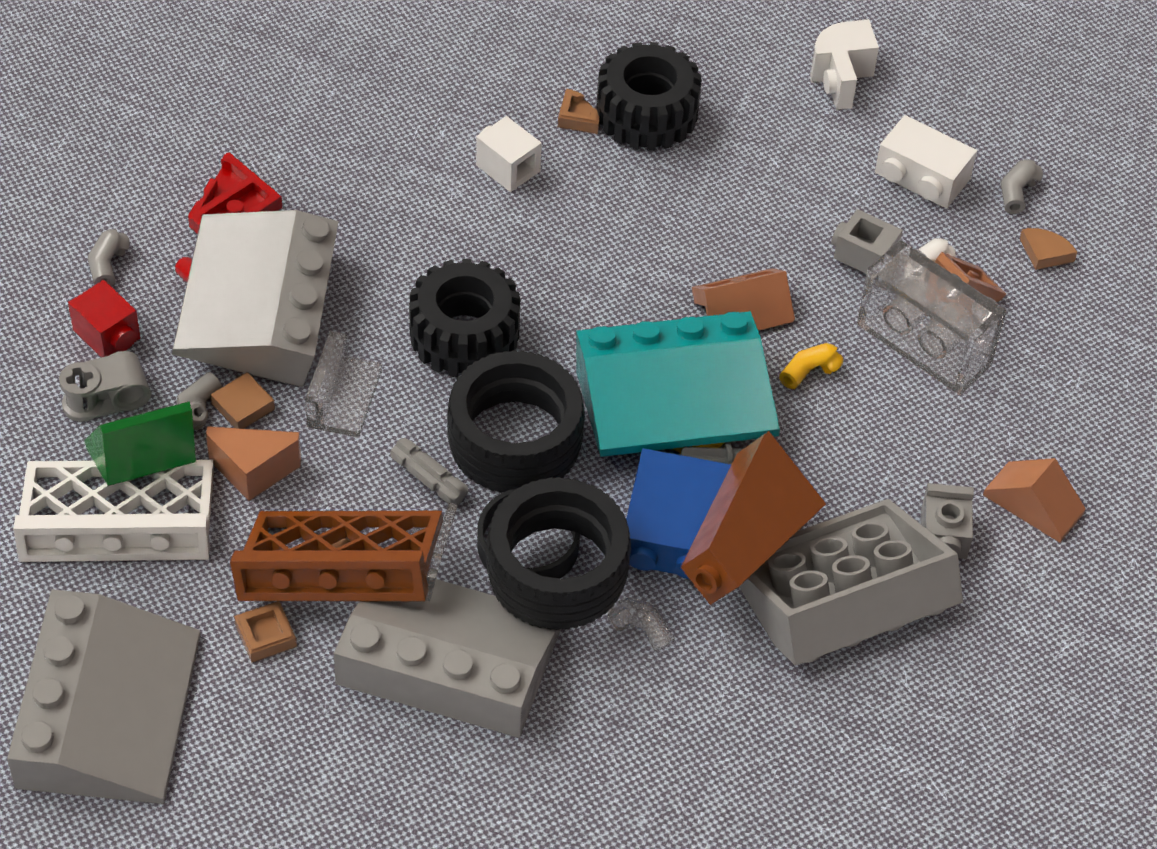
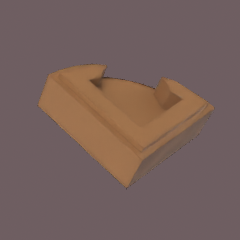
M566 88L558 116V127L598 134V111L584 100L585 96L583 94Z
M1022 229L1020 241L1035 270L1075 262L1077 251L1064 237L1045 229Z

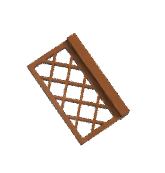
M442 510L260 511L244 549L235 550L230 560L237 601H425L429 591L427 573L443 526ZM426 527L412 535L406 532L411 528ZM268 528H287L274 535L267 532ZM320 528H332L320 535L314 532ZM366 528H378L366 535L359 532ZM299 538L305 540V542L292 548L286 546ZM345 538L351 540V542L339 548L332 546V544ZM391 538L397 540V542L385 548L378 545Z

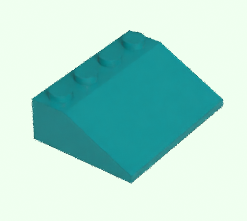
M751 311L740 313L728 312L722 315L684 317L657 322L643 321L630 325L598 326L593 329L576 330V373L600 457L642 452V448L656 451L758 439L768 431H770L773 437L779 436L780 428L762 341Z

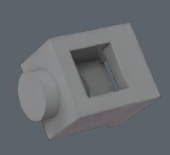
M857 209L847 223L842 221L833 234L831 244L836 246L834 259L870 275V282L878 285L897 259L903 230Z
M927 483L921 507V525L958 553V558L967 559L973 539L972 500L974 487Z

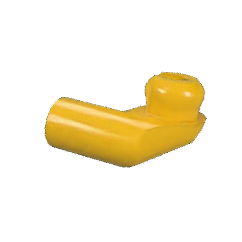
M823 343L797 352L779 374V380L785 387L796 389L812 369L821 366L826 374H831L843 365L844 359L841 354L837 353V347L833 344Z

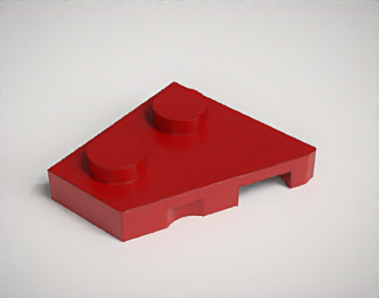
M228 152L221 159L222 168L216 178L209 179L203 189V197L196 201L188 215L189 227L198 234L203 214L279 211L283 208L282 196Z

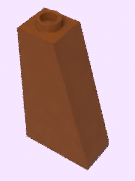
M770 431L736 454L681 565V569L710 605L745 582L826 505Z

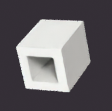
M506 116L494 125L487 126L476 136V166L509 192H512L541 171L542 143Z

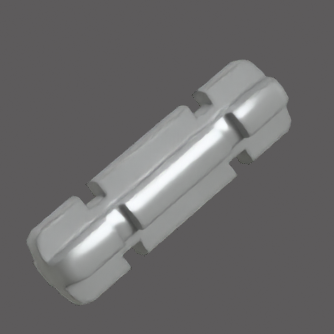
M401 438L391 449L390 455L393 460L406 467L409 473L430 490L435 491L446 503L457 506L468 494V486L457 477L452 476L451 472L430 455L422 452L421 448L411 440Z

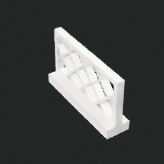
M196 460V462L147 475L155 481L141 490L130 483L132 480L110 486L104 483L94 491L84 484L91 477H102L94 461H28L20 513L15 515L13 528L19 562L209 560V526L214 475L213 460ZM184 476H202V480L189 489L176 482ZM57 477L61 480L60 483L47 491L37 484V478ZM119 489L130 496L117 506H113L105 500L106 497ZM164 489H168L177 496L163 506L152 499V497ZM71 490L76 491L83 497L69 507L58 500ZM140 505L151 512V514H128ZM186 505L199 512L174 514ZM46 506L57 513V515H34ZM93 506H96L105 513L80 515Z

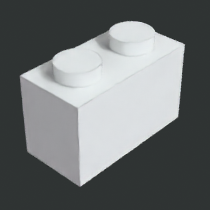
M904 115L880 144L875 173L947 209L971 179L977 150Z

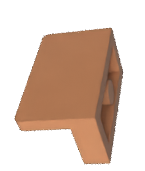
M771 268L691 287L694 303L705 306L707 316L722 315L728 312L740 313L751 311L758 330L792 323L795 320L785 270Z

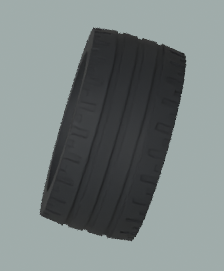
M504 351L487 355V357H482L479 361L473 362L457 378L451 390L448 403L447 435L455 463L470 480L482 485L484 488H489V490H495L499 493L518 487L521 488L522 485L538 481L539 479L564 478L565 474H568L574 466L583 441L585 412L580 387H578V383L574 380L572 374L570 375L569 371L564 369L561 364H557L556 361L533 352ZM521 402L538 406L552 415L559 425L550 434L535 441L510 443L493 439L479 430L473 420L482 411L499 403Z
M556 477L544 480L539 479L538 481L524 484L521 488L518 487L499 504L488 530L486 566L494 595L501 602V605L509 613H512L514 617L539 628L567 630L594 622L596 619L601 618L603 614H606L614 606L615 602L618 601L628 577L631 540L627 520L614 499H611L600 488L597 489L594 485H589L584 481ZM562 529L575 531L592 540L602 551L605 558L599 566L584 575L558 579L540 576L523 567L511 551L519 541L534 532Z

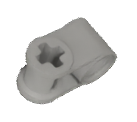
M120 351L106 357L67 365L59 376L60 388L65 393L62 399L63 412L68 418L78 422L90 421L97 417L121 411H133L141 408L151 398V390L139 358L130 351ZM76 375H79L80 386H77L75 383ZM83 398L87 400L86 409L83 408Z

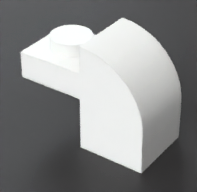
M869 19L836 23L824 29L816 39L810 74L811 83L823 82L826 94L832 95L836 110L852 108L857 78L874 76L879 46Z

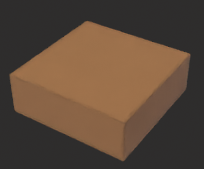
M248 372L211 394L212 405L234 428L244 429L275 410L274 399Z
M280 601L234 616L236 629L251 663L297 647L296 637Z

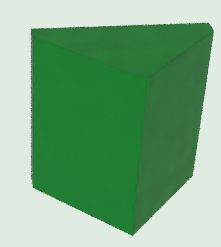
M189 401L101 424L84 440L86 449L107 486L196 462L193 416Z

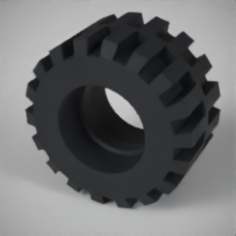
M641 42L633 43L630 48L626 46L618 48L617 54H609L605 59V64H601L598 76L596 109L599 114V124L603 125V131L608 136L614 135V141L623 144L626 142L630 144L629 148L637 150L639 147H647V151H655L656 147L659 146L667 149L673 147L674 141L678 143L684 141L687 133L691 134L695 129L702 83L701 74H698V66L695 62H689L687 54L684 52L677 53L675 52V47L669 45L662 47L656 42H650V45H643Z
M462 259V263H454L453 260L443 262V267L441 268L435 265L429 268L427 276L420 275L415 281L416 288L411 289L409 303L411 345L414 351H418V358L424 364L431 362L432 370L438 373L446 370L448 371V376L458 378L459 373H462L469 365L479 361L482 357L485 358L487 355H493L498 352L516 351L520 331L521 299L519 292L516 291V284L512 278L505 279V272L500 268L492 270L490 269V263L484 261L475 264L472 263V259ZM466 315L478 319L462 321L453 319V317Z

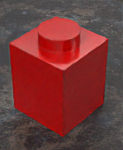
M102 280L68 302L73 331L101 358L116 352L126 351L136 341L141 339L136 309L105 280Z

